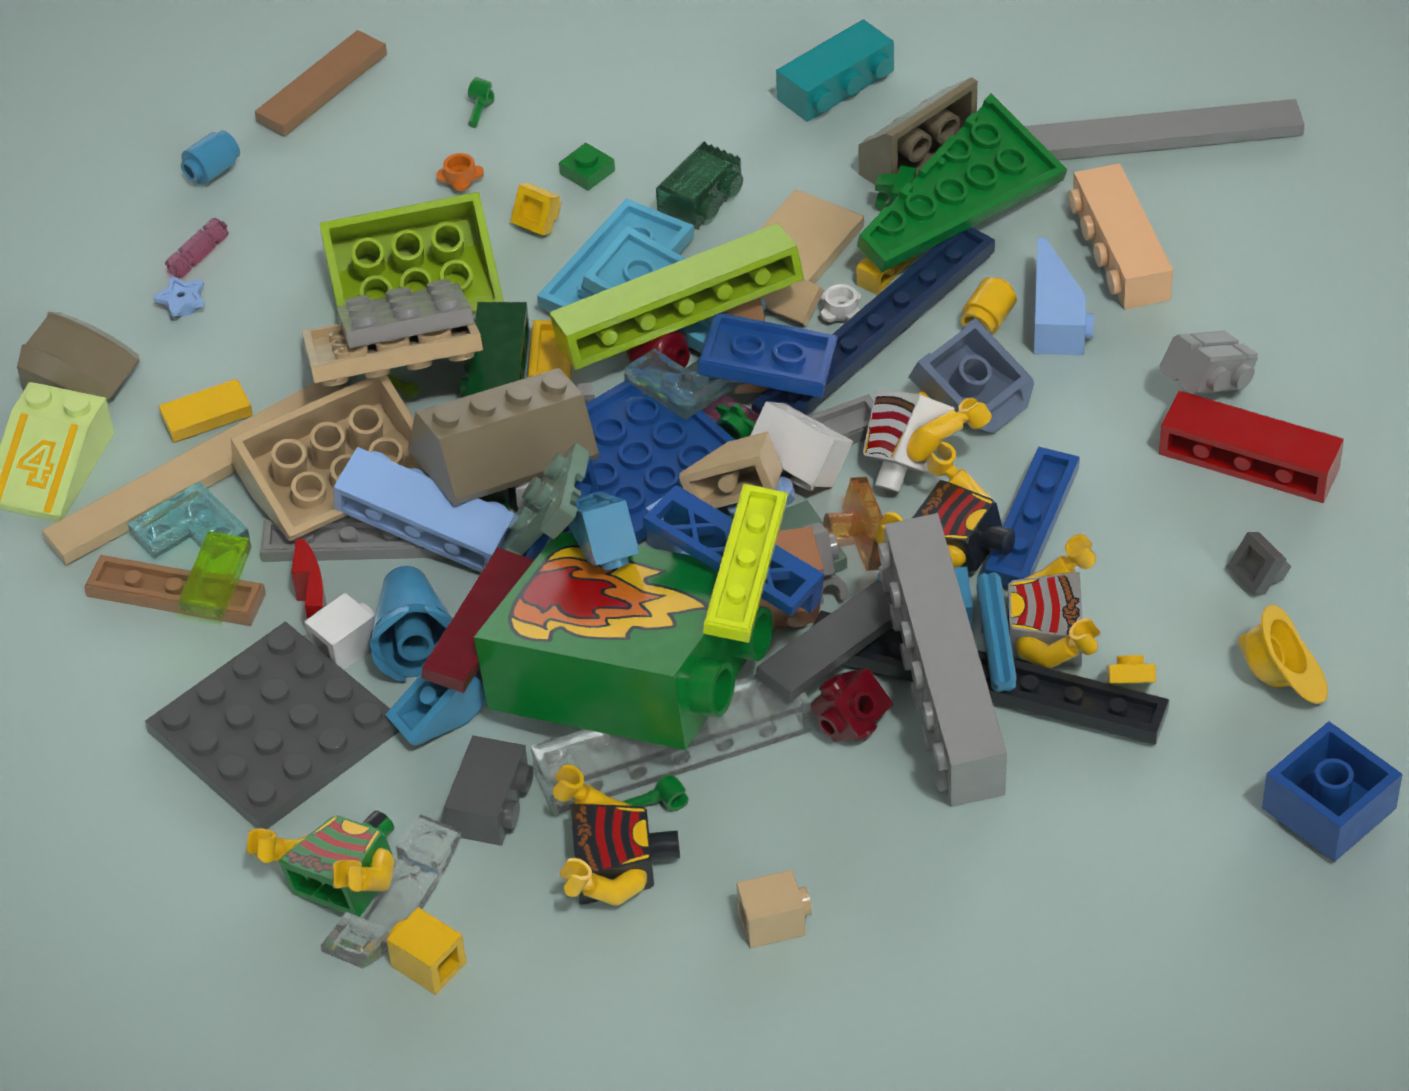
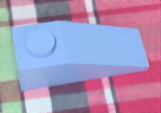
M1037 237L1034 354L1084 355L1085 338H1093L1094 313H1086V295L1048 240Z

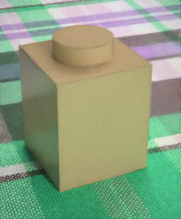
M793 870L736 882L738 912L750 948L806 936L805 916L812 915V906L806 886L798 888Z

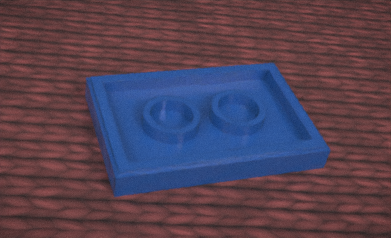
M719 313L713 317L698 363L697 374L822 398L836 351L838 336Z

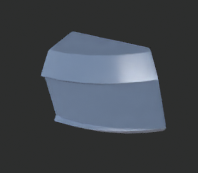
M976 318L966 324L957 335L932 354L928 353L920 359L908 377L928 397L954 407L956 412L959 411V404L966 398H974L978 402L984 403L992 414V418L985 426L979 429L993 434L1028 407L1034 386L1033 378Z

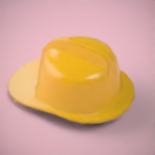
M1276 605L1266 606L1261 614V623L1242 634L1238 639L1239 646L1249 668L1260 681L1276 688L1291 686L1297 694L1308 702L1314 704L1325 702L1328 696V685L1316 659L1300 638L1293 622L1284 610Z

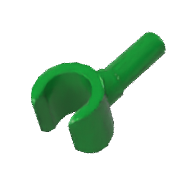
M478 77L471 81L468 88L469 99L475 100V105L468 121V125L472 128L477 127L485 105H491L495 100L494 92L490 90L492 83Z
M667 775L656 783L655 790L622 802L632 806L643 807L662 801L669 811H678L688 804L689 798L685 794L686 789L679 779Z

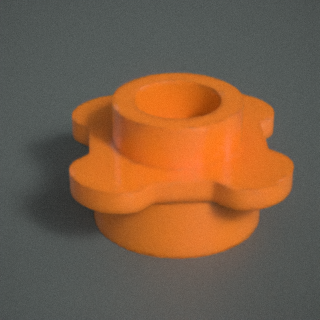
M456 153L448 156L443 162V169L438 170L436 173L439 182L450 184L456 191L467 190L475 179H480L484 175L483 168L479 165L475 166L474 159L465 153Z

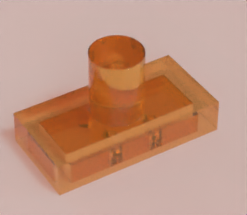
M867 477L850 478L842 507L843 512L826 513L823 518V526L829 531V534L834 533L836 539L854 538L866 571L879 570V566L882 564L875 533L881 524L883 516Z

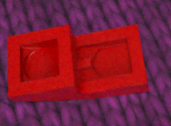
M296 539L291 573L297 601H305L306 616L309 619L327 606L317 559L305 539Z

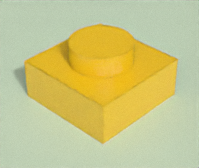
M1144 655L1116 656L1117 664L1106 666V683L1156 682V664H1144Z

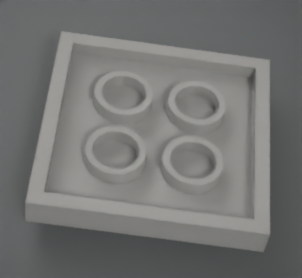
M450 280L433 281L426 284L427 289L411 292L410 288L407 287L392 289L386 292V297L370 300V297L367 295L355 296L346 299V305L337 306L340 324L349 348L474 324L472 308L459 284H451Z

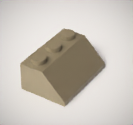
M971 77L941 90L858 144L859 175L875 185L878 174H898L900 166L916 168L917 177L923 165L951 135L955 136L964 126L965 120L972 112H977L978 81Z

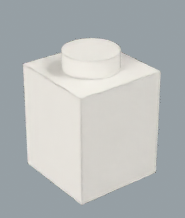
M344 593L304 621L307 639L345 670L370 652L369 641L375 613L367 604H359L347 593Z

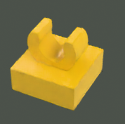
M530 183L519 184L510 222L540 235L551 234L554 220L558 219L562 202L559 201L560 196Z

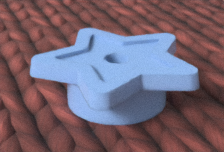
M171 277L168 288L154 295V302L167 305L171 316L190 315L198 307L205 305L199 295L204 287V283L202 280L184 282L176 277Z

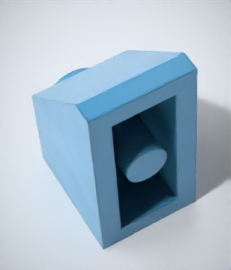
M478 669L464 693L424 680L421 673L385 715L410 744L415 746L469 723L487 702L481 671Z

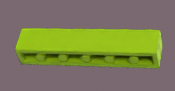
M775 223L551 311L549 314L557 345L573 368L578 370L802 281L804 276L798 246L782 227Z

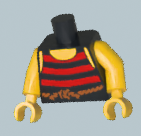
M941 442L937 448V454L943 460H940L934 453L930 452L927 459V469L935 476L946 475L949 480L948 482L939 480L912 518L938 513L953 567H967L968 573H972L979 569L990 551L1008 555L1015 544V532L1013 529L1002 527L997 503L963 468L958 470L953 465L956 458L954 447L947 442ZM887 512L884 515L875 533L877 543L885 542L884 524L902 521L903 518L893 512Z
M563 765L555 774V779L559 781L553 787L555 799L566 802L572 797L575 798V804H571L575 858L567 860L559 875L561 878L568 879L563 885L566 895L570 897L579 895L580 905L602 901L613 906H619L641 891L654 886L652 861L680 858L678 830L649 833L646 808L632 806L609 797L589 784L583 785L584 776L574 765Z

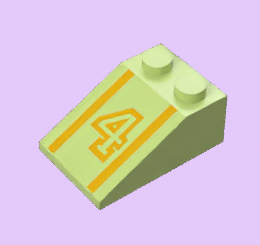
M34 382L28 383L11 410L0 444V509L57 522L65 518L115 433L105 397Z

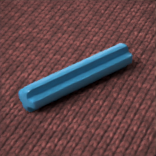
M995 572L990 574L982 573L977 577L976 588L991 687L996 692L1012 691L1016 687L1017 678L1001 577Z

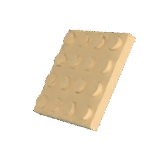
M475 322L470 325L349 348L340 323L302 331L314 383L323 382L324 386L341 385L348 382L349 376L364 373L366 378L382 377L390 373V368L407 365L409 370L423 369L431 366L432 360L449 357V361H463L474 357V352L483 350L481 335Z

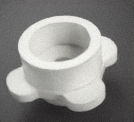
M837 284L829 287L821 296V302L824 304L821 318L827 322L848 321L861 310L858 308L861 294L846 284Z

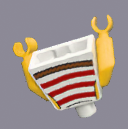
M877 389L863 448L864 456L882 462L875 485L900 493L906 470L926 473L928 471L927 459L930 452L936 455L937 448L943 439L961 430L965 421L971 429L985 426L992 418V414L987 406L982 402H978L977 399L966 398L959 404V411L956 412L954 407L929 398L925 392L915 394Z

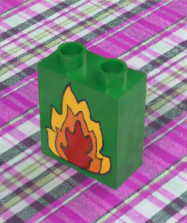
M561 532L555 539H551L474 636L488 709L686 750L709 716L720 718L726 713L733 698L735 678L747 660L760 661L765 656L773 632L771 610L768 607L759 606L749 643L703 634L704 621L718 575L716 570L691 555L638 546L640 553L628 556L629 564L610 570H603L601 564L596 566L587 562L572 533Z

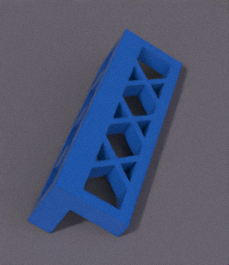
M675 485L643 517V527L719 572L733 518ZM775 545L761 598L790 616L800 607L811 613L821 602L824 573Z

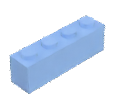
M359 447L356 448L333 486L335 510L479 572L483 571L496 548H501L510 531L509 525L515 516L505 506L497 502H486L479 498L454 506L424 471L417 468H406L392 462L386 455L380 452H369Z

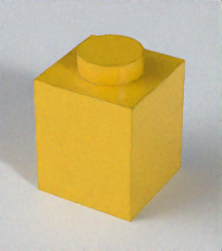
M419 907L405 920L397 922L386 939L391 966L435 995L467 963L462 934Z

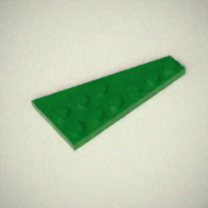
M990 93L983 101L980 109L976 113L972 112L965 120L964 126L955 136L951 135L918 172V176L900 190L898 197L889 207L885 206L860 233L857 247L881 272H884L1063 181L1068 169Z

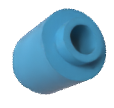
M224 130L218 133L211 132L182 152L181 169L190 181L205 185L235 164L236 158L240 156L239 146L228 132Z

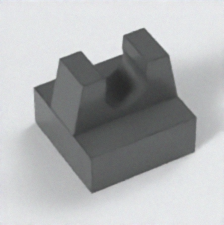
M1247 532L1228 563L1227 568L1254 595L1266 594L1271 584L1283 581L1292 566L1260 532Z

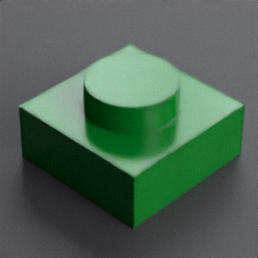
M585 142L559 162L560 175L589 191L615 171V162L612 157Z

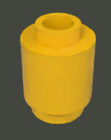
M984 278L962 309V326L964 327L976 318L990 334L996 333L1017 302V296L1010 283L1001 278Z

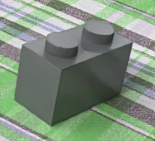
M472 735L444 805L448 836L502 846L508 828L514 829L517 825L522 792H529L533 781L534 768L532 765H528L526 745Z

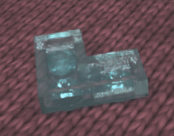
M656 349L651 350L625 366V381L685 420L743 384L742 382L697 374L699 360L684 368Z
M200 481L127 523L130 535L153 559L191 538L215 562L250 541L248 528Z

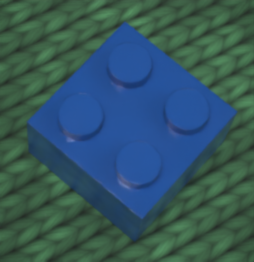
M1328 721L1266 773L1262 808L1335 862L1396 810L1403 774Z

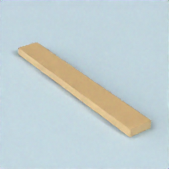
M323 382L308 385L43 529L44 541L63 563L68 565L237 472L232 464L231 437L345 387L342 384L324 386Z

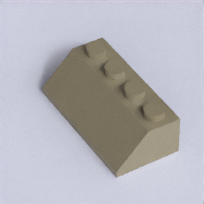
M560 368L416 411L408 446V452L454 506L530 482L535 476L538 478L544 477V471L556 453L564 455L575 442L590 452L589 459H591V462L598 460L599 456L584 396Z

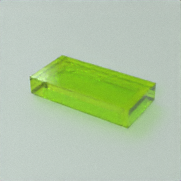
M214 531L207 532L178 601L181 611L223 618L252 548L249 538Z

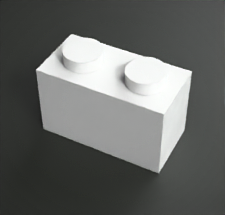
M767 401L750 435L768 431L783 470L792 474L790 481L810 491H814L815 487H833L854 442L785 403Z

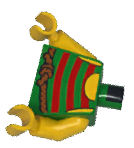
M375 810L362 823L339 815L330 817L312 833L297 840L277 838V834L274 831L257 828L248 832L246 852L251 855L257 854V858L264 863H271L273 860L279 862L293 895L359 918L378 891H386L391 887L396 861L386 838L394 831V824L387 815Z

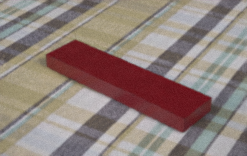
M498 547L496 548L424 663L422 679L462 693L466 691L480 668L474 636L534 562L533 559Z

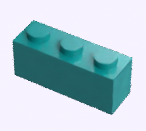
M860 20L776 69L777 100L806 122L810 121L893 72L894 40L866 20Z

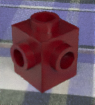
M864 668L837 674L826 680L819 687L821 694L808 706L817 717L819 728L827 736L831 737L834 742L854 739L855 742H858L876 730L877 724L875 722L893 705V702L870 669Z

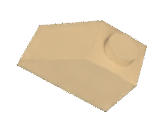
M767 431L725 443L679 474V479L684 490L714 508L738 503L743 484L776 490L783 468Z

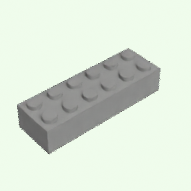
M935 513L884 524L885 542L878 543L882 564L879 566V575L884 593L890 592L892 604L889 605L893 628L895 631L900 630L903 643L900 644V651L906 671L911 670L914 683H911V692L916 710H922L925 721L922 724L924 742L927 751L933 750L936 764H933V772L939 792L947 791L951 807L1003 796L1006 792L1007 752L939 514Z

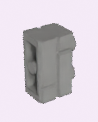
M1226 331L1177 334L1173 336L1159 366L1160 372L1173 381H1179V385L1191 394L1241 390L1251 382L1254 376V366L1258 360V353L1244 343L1239 344V340Z

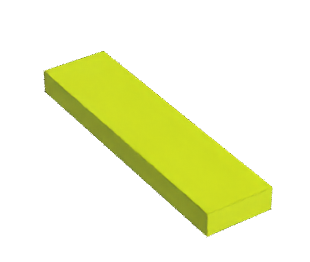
M743 484L704 621L703 634L749 643L785 512L788 492Z

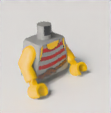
M1076 534L1067 541L1065 545L1067 557L1061 555L1044 569L1024 579L1012 580L1008 583V598L1005 608L1013 659L1025 660L1031 664L1049 669L1058 665L1082 667V653L1092 655L1096 652L1098 643L1094 637H1098L1100 631L1091 619H1082L1080 572L1075 571L1076 566L1081 569H1088L1096 562V555L1091 550L1092 542L1084 534ZM981 621V633H983L982 621Z

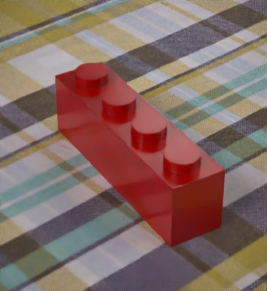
M1178 391L1161 424L1159 455L1324 504L1340 469L1344 438Z

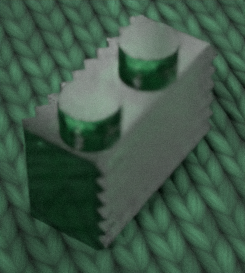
M703 141L656 187L657 211L692 224L695 229H699L701 224L704 225L705 220H711L716 216L720 206L723 205V202L727 201L728 197H734L739 193L743 185L741 159L738 155L733 156L731 152L721 151L719 147L714 148L712 144L708 145Z

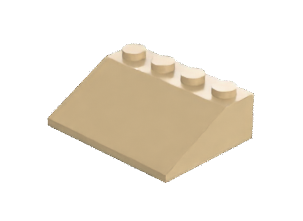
M387 375L361 380L230 438L232 464L251 497L289 541L347 516L334 509L333 486L357 447L369 452H380L386 455L392 462L406 468H417L424 471L408 452L414 418Z

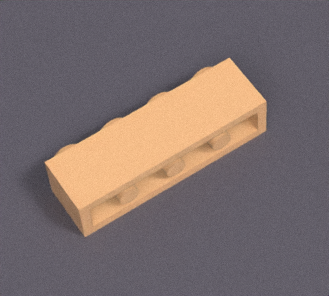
M1121 164L1074 172L1073 190L1068 191L1069 206L1072 213H1078L1081 219V230L1084 239L1091 240L1097 266L1104 267L1107 273V285L1112 295L1117 294L1124 310L1171 300L1173 268Z

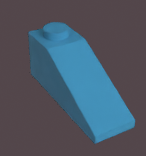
M601 491L578 498L574 507L578 508L577 514L568 527L587 562L596 566L601 564L603 570H610L629 564L628 556L640 552L626 500Z

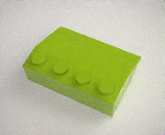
M479 192L319 223L321 241L336 307L346 305L345 300L355 296L367 295L370 297V300L386 297L387 291L396 288L407 287L410 288L411 292L427 289L426 284L437 280H450L451 284L458 283L472 308L473 314L476 313L477 302H504Z

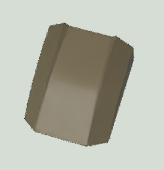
M48 312L46 319L27 343L22 344L17 370L23 390L29 382L105 397L108 400L138 363L139 355L121 341L93 325L60 312Z

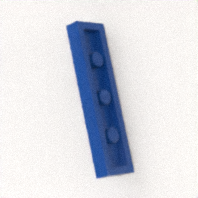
M1038 446L1003 527L1014 530V547L1008 555L991 552L984 568V573H997L1001 577L1002 585L1007 587L1008 583L1012 580L1024 579L1034 574L1079 470V456Z

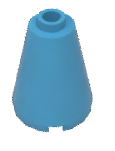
M400 566L391 570L386 575L370 635L369 645L373 662L383 674L397 681L406 682V677H418L422 673L424 663L453 619L425 574L416 567Z

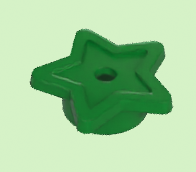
M736 403L731 408L722 404L715 407L722 416L717 421V424L735 440L751 435L756 423L746 417L739 404Z

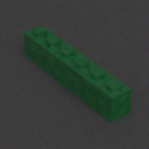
M477 302L474 322L481 335L483 350L474 352V357L464 360L465 373H468V378H461L460 398L525 379L530 337L527 302ZM513 487L480 497L479 499L486 502H497L505 506L510 512Z

